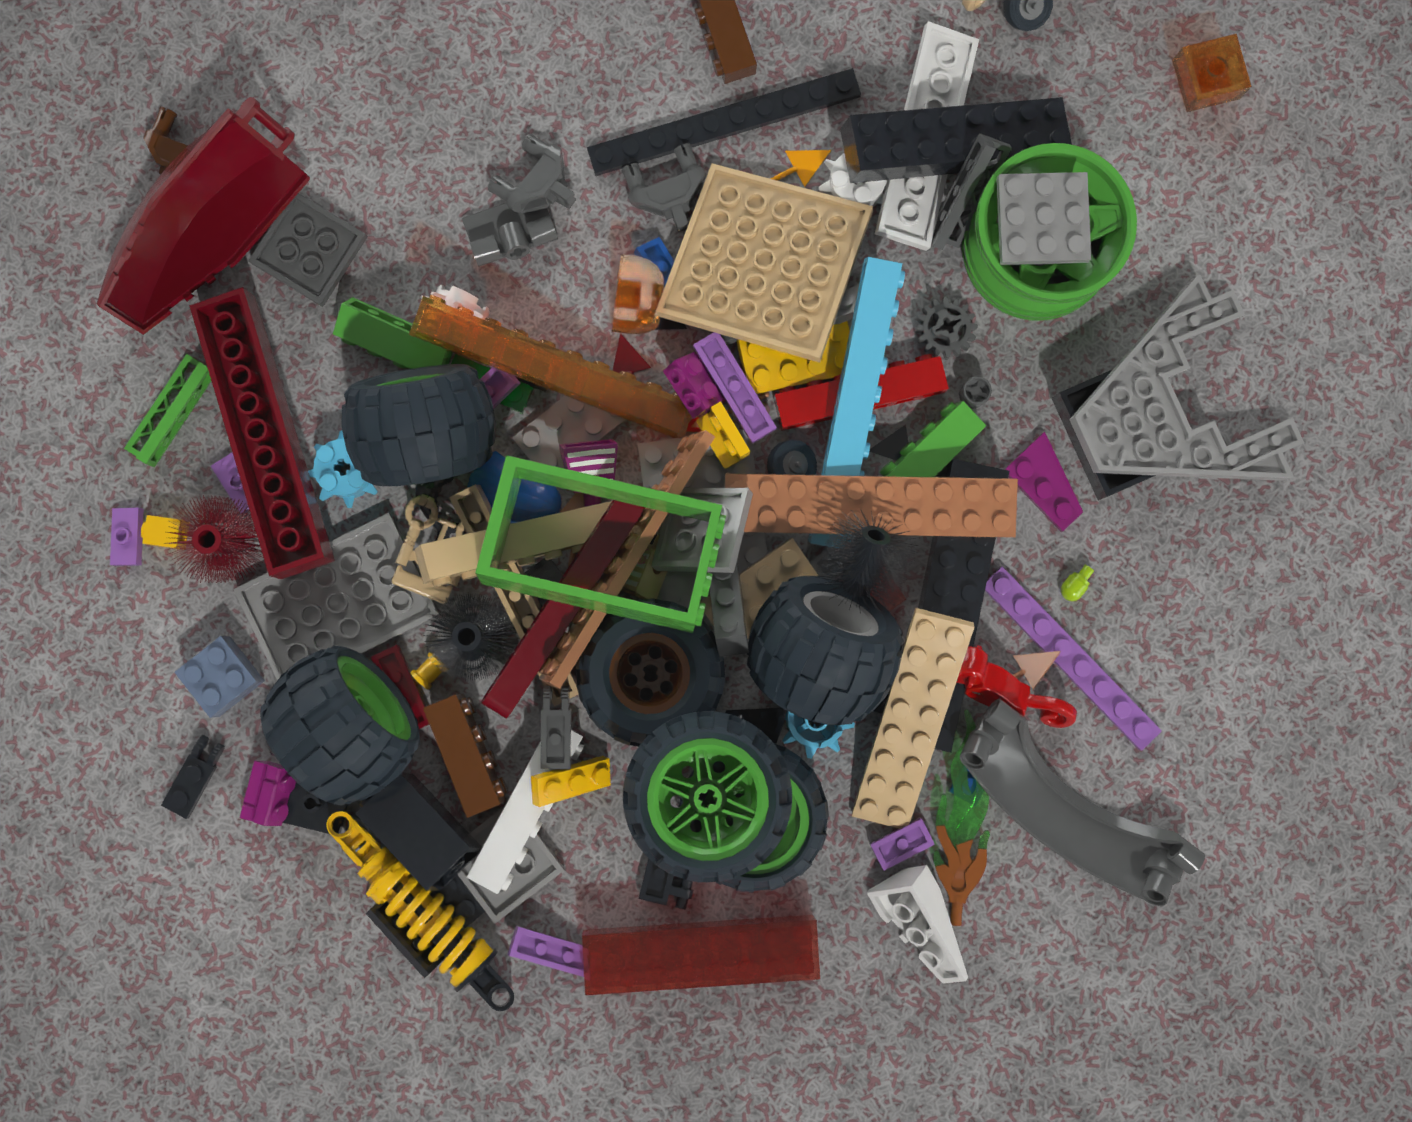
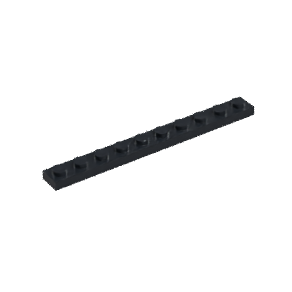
M851 68L589 146L587 151L594 174L599 176L622 169L627 165L631 166L632 163L639 164L672 154L674 149L680 145L683 150L685 149L683 144H690L691 148L857 99L861 97V91L854 70Z

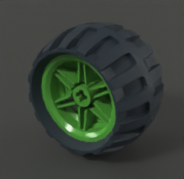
M714 711L693 712L673 718L662 724L646 737L638 747L630 761L624 780L623 808L633 839L641 851L655 865L685 880L693 882H722L734 879L753 870L777 847L790 819L792 786L782 755L766 734L756 726L727 713ZM716 761H721L725 764L723 772L716 773L713 770V764ZM685 766L693 768L694 774L692 777L686 778L682 775V769ZM737 785L742 786L745 790L744 795L740 798L735 797L732 793L733 788ZM708 789L713 790V797H717L716 801H710L708 805H703V799L699 798V794H706ZM678 795L682 798L683 803L680 807H673L670 800L673 796ZM730 815L733 818L732 826L724 827L721 823L722 817ZM693 820L701 821L702 829L699 832H693L690 829V824Z

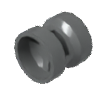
M976 376L970 378L960 389V401H964L971 409L979 408L990 398L992 393L991 384L983 377Z

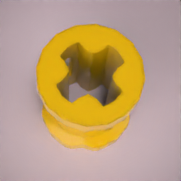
M432 652L427 654L430 658H427L417 670L413 669L410 672L414 679L427 690L432 687L431 683L448 668H443L445 664L440 667L439 665L442 662L438 664L439 661L436 660L438 657L436 658Z

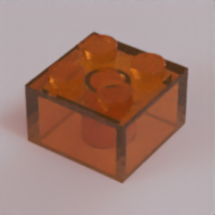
M1237 34L1182 47L1172 59L1187 112L1239 100L1252 87Z

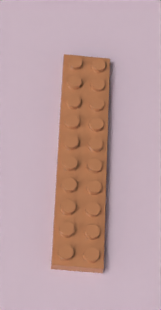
M706 430L693 433L689 437L684 436L676 448L679 451L674 461L670 460L662 470L661 474L664 477L660 484H655L651 489L680 495L715 436ZM645 508L592 591L613 596L619 594L668 512ZM580 607L571 621L573 624L567 633L564 632L556 644V652L552 658L548 657L540 668L539 672L542 674L539 679L550 686L561 688L606 613Z
M725 474V488H749L753 493L744 532L837 534L833 531L838 529L844 531L841 529L843 527L838 525L840 523L844 526L853 527L846 523L848 519L861 529L856 524L858 523L856 519L858 517L865 526H867L866 520H868L867 522L870 526H873L874 520L875 526H878L880 522L879 527L889 531L888 534L905 532L899 535L1016 537L1018 479Z

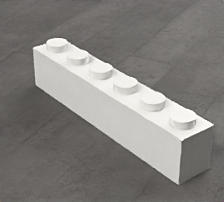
M571 730V758L577 760L584 747L580 743L583 736ZM541 741L466 878L496 894L501 889L506 891L514 877L510 873L515 862L519 865L521 864L528 851V848L524 847L529 836L535 838L542 825V822L538 821L543 810L549 812L553 805L551 803L538 807L532 804L531 776L554 770L541 769Z

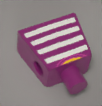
M614 440L559 444L564 469L615 480L618 443ZM583 493L585 507L601 504V497Z

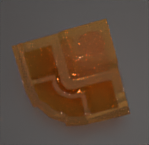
M621 254L617 275L612 332L626 334L651 332L658 327L660 317L656 314V309L664 289L663 274L658 266L649 259Z

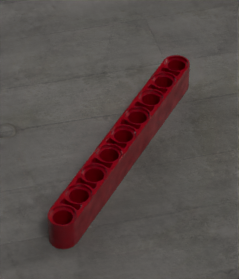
M612 500L558 583L592 591L646 507ZM547 599L489 687L481 704L507 719L580 607Z

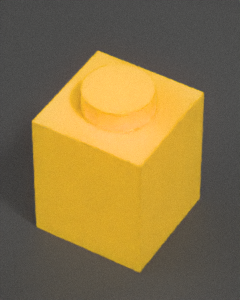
M147 515L146 521L141 527L142 544L151 546L177 547V549H180L178 546L184 548L182 545L186 544L169 543L187 541V539L176 538H187L188 536L166 533H186L177 530L179 526L175 524L183 523L180 519Z

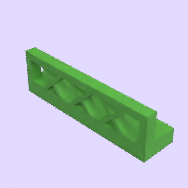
M185 355L125 446V450L149 466L155 467L211 383L207 366L190 355ZM192 363L196 368L188 380L185 381L184 372L188 365ZM181 389L170 406L169 394L172 390ZM166 412L154 430L153 418L156 414ZM150 436L141 451L134 448L140 438Z

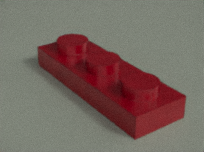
M395 645L371 656L372 661L394 682L406 698L417 719L419 729L430 725L423 709L426 707L425 702L410 673L411 671L400 646Z

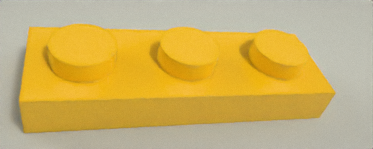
M599 756L571 764L570 769H554L531 776L532 804L542 807L611 786L610 758Z

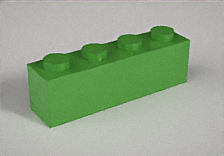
M354 297L341 304L333 335L340 337L344 343L353 346L358 345L367 349V352L373 356L392 360L393 364L400 368L414 369L449 364L456 344Z
M964 401L955 404L950 402L941 410L940 414L942 417L935 424L932 421L920 431L922 437L915 444L911 441L899 452L902 456L895 463L893 461L887 463L879 473L882 476L935 477L986 427V424Z

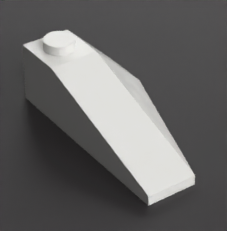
M927 865L905 868L868 890L867 894L880 917L886 923L892 920L902 931L899 937L904 943L910 941L921 951L919 959L942 983L962 982L968 979L940 887Z

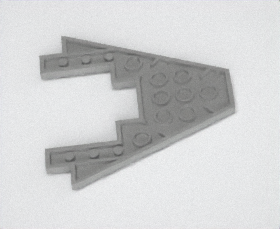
M1201 275L1190 280L1069 419L1093 473L1285 481L1294 477L1283 452L1304 443L1293 417L1226 446L1215 420L1196 429H1191L1168 379L1190 369L1179 343L1245 315L1234 290L1211 299Z

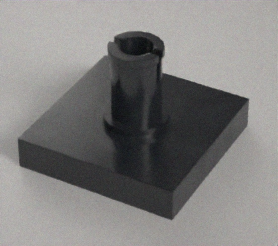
M296 782L287 803L288 815L282 823L329 834L327 830L328 818L335 812H346L348 804L337 805L317 798ZM339 817L333 823V829L338 834L341 833L345 817Z

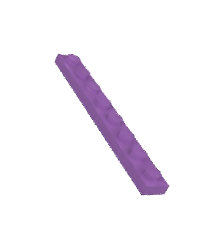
M1000 567L987 579L985 592L1043 652L1061 651L1054 663L1138 750L1142 751L1162 732L1003 567Z

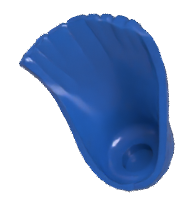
M497 451L493 452L492 457L486 464L471 473L467 485L468 488L475 484L481 485L491 507L494 504L505 462V457ZM522 479L510 523L559 513L562 501L557 488Z

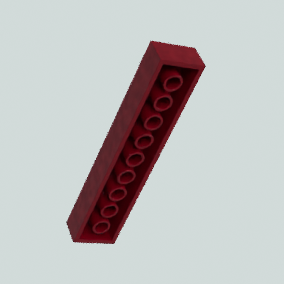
M244 287L189 305L269 576L284 579L334 562L333 552L256 297Z

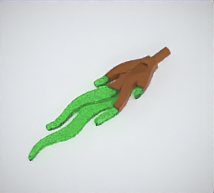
M967 709L964 710L967 725L966 735L950 766L954 790L952 812L947 822L945 820L947 798L946 794H942L936 813L935 826L939 841L948 858V865L943 861L938 850L933 852L938 877L948 893L949 902H951L950 921L953 926L962 925L963 904H966L969 894L976 887L985 872L987 843L990 836L989 830H985L982 833L974 859H971L970 849L973 839L985 819L989 795L977 781L975 790L971 794L968 785L967 767L960 760V754L967 738L976 728L972 715Z

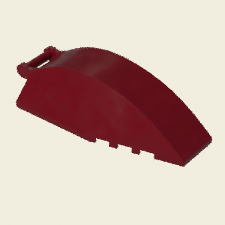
M254 97L247 98L236 113L228 108L204 134L188 145L169 164L141 201L112 255L97 305L144 335L171 315V308L183 299L187 302L194 297L192 292L206 282L209 285L216 280L214 276L228 265L230 268L237 265L310 180V177L283 154L284 150L293 141L295 133L290 128L281 126L260 107V102ZM253 117L275 135L272 142H269L248 124Z

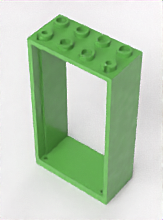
M506 455L475 574L483 585L693 633L695 625L701 626L706 604L700 603L702 596L708 597L713 574L707 573L708 567H715L719 544H714L715 538L721 539L726 515L721 514L722 505ZM525 479L709 522L688 613L498 569L521 480Z

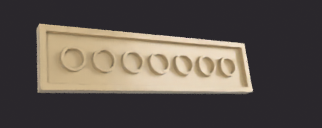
M915 608L902 648L903 654L899 671L887 696L853 805L852 817L899 829L910 824L974 630V622Z

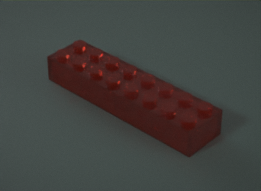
M813 915L583 930L582 933L585 995L820 979L817 920Z

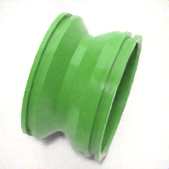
M1050 143L1033 146L1015 154L1005 161L992 175L981 194L969 229L965 231L964 239L962 240V257L970 281L978 293L993 307L1019 319L1032 321L1051 320L1076 311L1119 273L1131 254L1137 231V215L1132 194L1125 180L1109 162L1085 148L1064 143ZM1087 172L1090 240L1093 241L1100 238L1096 257L1094 258L1091 254V261L1089 263L1043 264V266L1020 264L1019 273L1010 265H1000L998 223L996 224L998 216L997 176L999 174ZM1054 270L1070 279L1068 282L1047 284Z

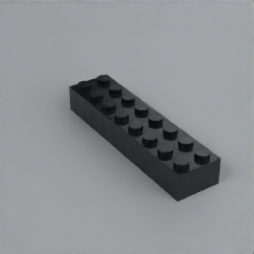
M1063 97L850 115L840 128L850 183L959 173L979 133L1010 144L1011 150L1005 161L1015 154L1037 145L1050 143L1072 145ZM996 149L990 161L996 159L1001 150Z

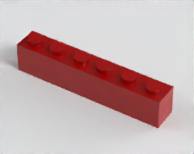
M926 354L916 357V362L905 364L904 360L888 364L885 374H880L878 386H882L879 403L874 402L873 410L944 394L949 387L941 356L932 358V354ZM841 374L834 376V381L823 383L822 379L806 383L804 388L795 389V386H787L779 389V393L775 394L773 399L781 431L832 420Z

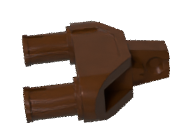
M162 106L159 107V112L152 129L146 130L143 136L155 162L160 166V175L188 146L168 137L178 115L168 108L165 110L166 108Z

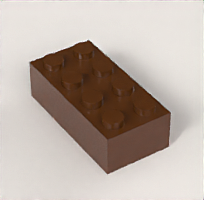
M464 693L455 694L424 707V712L466 817L476 815L507 800L505 794L509 793L503 777H497L494 767L498 766L497 760L492 750L487 752L483 742L487 740V736L482 724L477 725L473 714L476 713V708L471 697L466 698Z

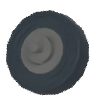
M1004 0L1003 13L1007 22L1013 28L1022 31L1036 30L1044 25L1050 17L1053 8V0Z
M787 440L778 443L771 450L767 459L768 474L815 475L817 461L814 452L807 444L798 440Z

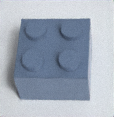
M230 636L218 637L174 672L209 718L220 717L265 681Z

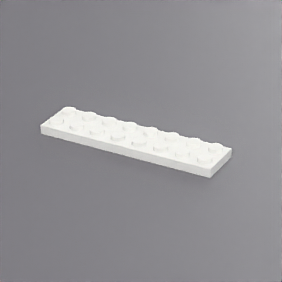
M928 21L924 25L904 110L963 106L979 39ZM948 174L887 180L875 235L925 251L930 249Z

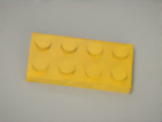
M848 321L833 325L820 363L743 340H736L743 373L756 394L779 390L787 386L803 385L813 380L831 379L836 375H840L850 332Z

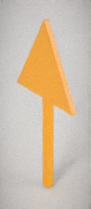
M831 150L785 151L793 167L770 179L778 181L796 172L805 187Z

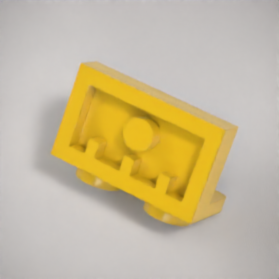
M721 401L712 406L709 413L697 419L696 423L701 432L706 430L715 436L710 447L724 469L749 456L750 450Z

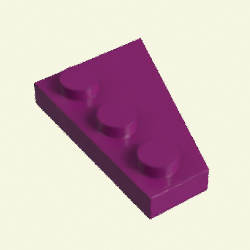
M1045 432L1004 469L1010 471L1009 478L1018 479V488L1060 532H1063L1083 513Z

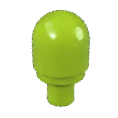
M1085 564L1079 573L1073 572L1072 575L1070 574L1061 586L1063 598L1068 601L1079 600L1087 591L1090 584L1087 580L1094 570Z

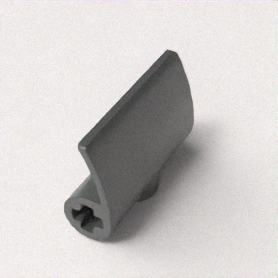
M506 203L462 218L478 267L505 257L511 260L521 259L529 254L531 248L558 239L547 208L517 213L509 209Z

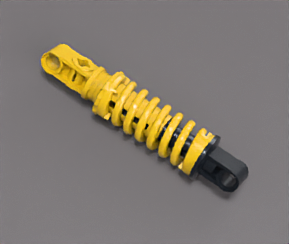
M343 811L333 813L327 820V830L342 846V850L353 862L361 867L357 874L360 878L365 877L366 881L371 885L366 895L371 897L376 904H383L386 901L389 903L385 910L386 915L393 916L397 913L400 915L396 920V925L399 928L406 925L410 926L407 931V937L409 939H414L417 936L421 938L417 945L420 951L426 950L431 945L435 946L428 955V960L435 962L442 956L446 958L439 966V972L445 974L451 970L450 974L452 977L450 978V983L456 992L470 984L492 1009L496 1011L509 1009L514 1002V992L489 965L498 951L490 947L483 938H479L470 944L475 936V929L467 927L459 932L465 923V918L461 915L454 918L451 917L454 912L452 904L440 906L444 899L442 893H436L431 896L429 894L431 891H426L386 846L380 848L381 845L351 815ZM339 817H345L349 821L348 830L342 834L336 833L333 829V823ZM366 841V844L356 852V849ZM499 988L506 989L509 993L507 1002L502 1005H497L492 1001L493 992Z

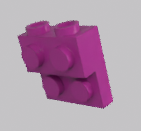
M693 352L678 358L663 370L693 419L710 412L711 407L720 401L723 405L727 404L698 354Z

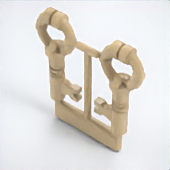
M421 494V496L412 498L405 506V517L410 527L395 562L399 565L393 575L392 584L444 604L445 602L447 603L453 589L452 586L457 587L461 575L452 577V582L447 587L443 585L434 587L433 582L423 584L422 577L403 570L402 566L406 567L408 561H415L418 564L413 546L417 541L416 539L420 531L431 527L437 519L439 523L443 524L437 541L444 539L448 526L451 528L456 527V536L463 535L464 526L461 521L456 526L451 521L441 517L438 518V508L434 502L435 499ZM416 504L421 506L425 504L426 508L431 509V514L427 521L422 522L413 517L412 511Z

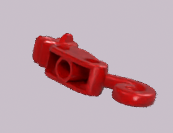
M968 646L956 683L965 684V694L969 698L988 707L999 698L1022 716H1025L1027 707L1041 709L1039 716L1041 722L1055 728H1065L1075 723L1077 710L1073 705L1055 697L1030 694V686L1019 681L1003 667L987 662L988 655L982 650V646Z

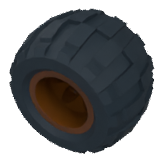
M655 598L636 600L688 613L687 607L672 601ZM606 613L577 660L575 668L577 691L589 718L599 729L610 735L614 740L628 746L637 747L655 729L673 718L693 712H715L723 694L725 683L724 657H719L715 635L703 619L701 626L695 625L693 633ZM654 646L659 647L662 651L658 659H653L649 655V650ZM632 653L640 654L642 660L639 665L635 666L630 663L629 657ZM669 660L677 663V670L674 673H668L665 670V663ZM648 665H655L658 668L656 674L659 677L653 682L647 681L644 678L646 675L644 668ZM629 673L637 677V683L634 686H628L625 683V677ZM664 681L671 682L673 685L672 692L668 694L663 693L660 689L661 683ZM643 688H650L652 690L653 696L650 700L641 698L640 692Z

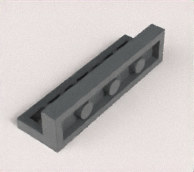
M979 133L939 210L931 243L933 247L943 250L945 245L948 244L959 248L964 239L965 231L969 229L973 214L976 212L981 194L992 175L1005 162L1011 150L1010 144ZM996 149L1001 150V151L999 152L997 158L994 159V160H992V161H990V159H991V157L993 156L995 150H996ZM985 173L986 179L984 183L977 186L981 176ZM971 197L973 203L970 209L964 211ZM958 222L960 228L955 238L951 237L950 235Z

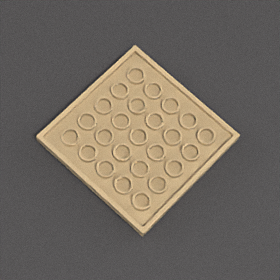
M712 163L657 306V316L820 363L868 227L873 206Z

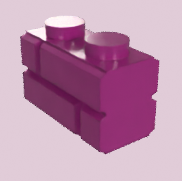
M254 760L239 818L263 826H282V822L288 815L287 803L289 795L295 788L296 781L281 764Z

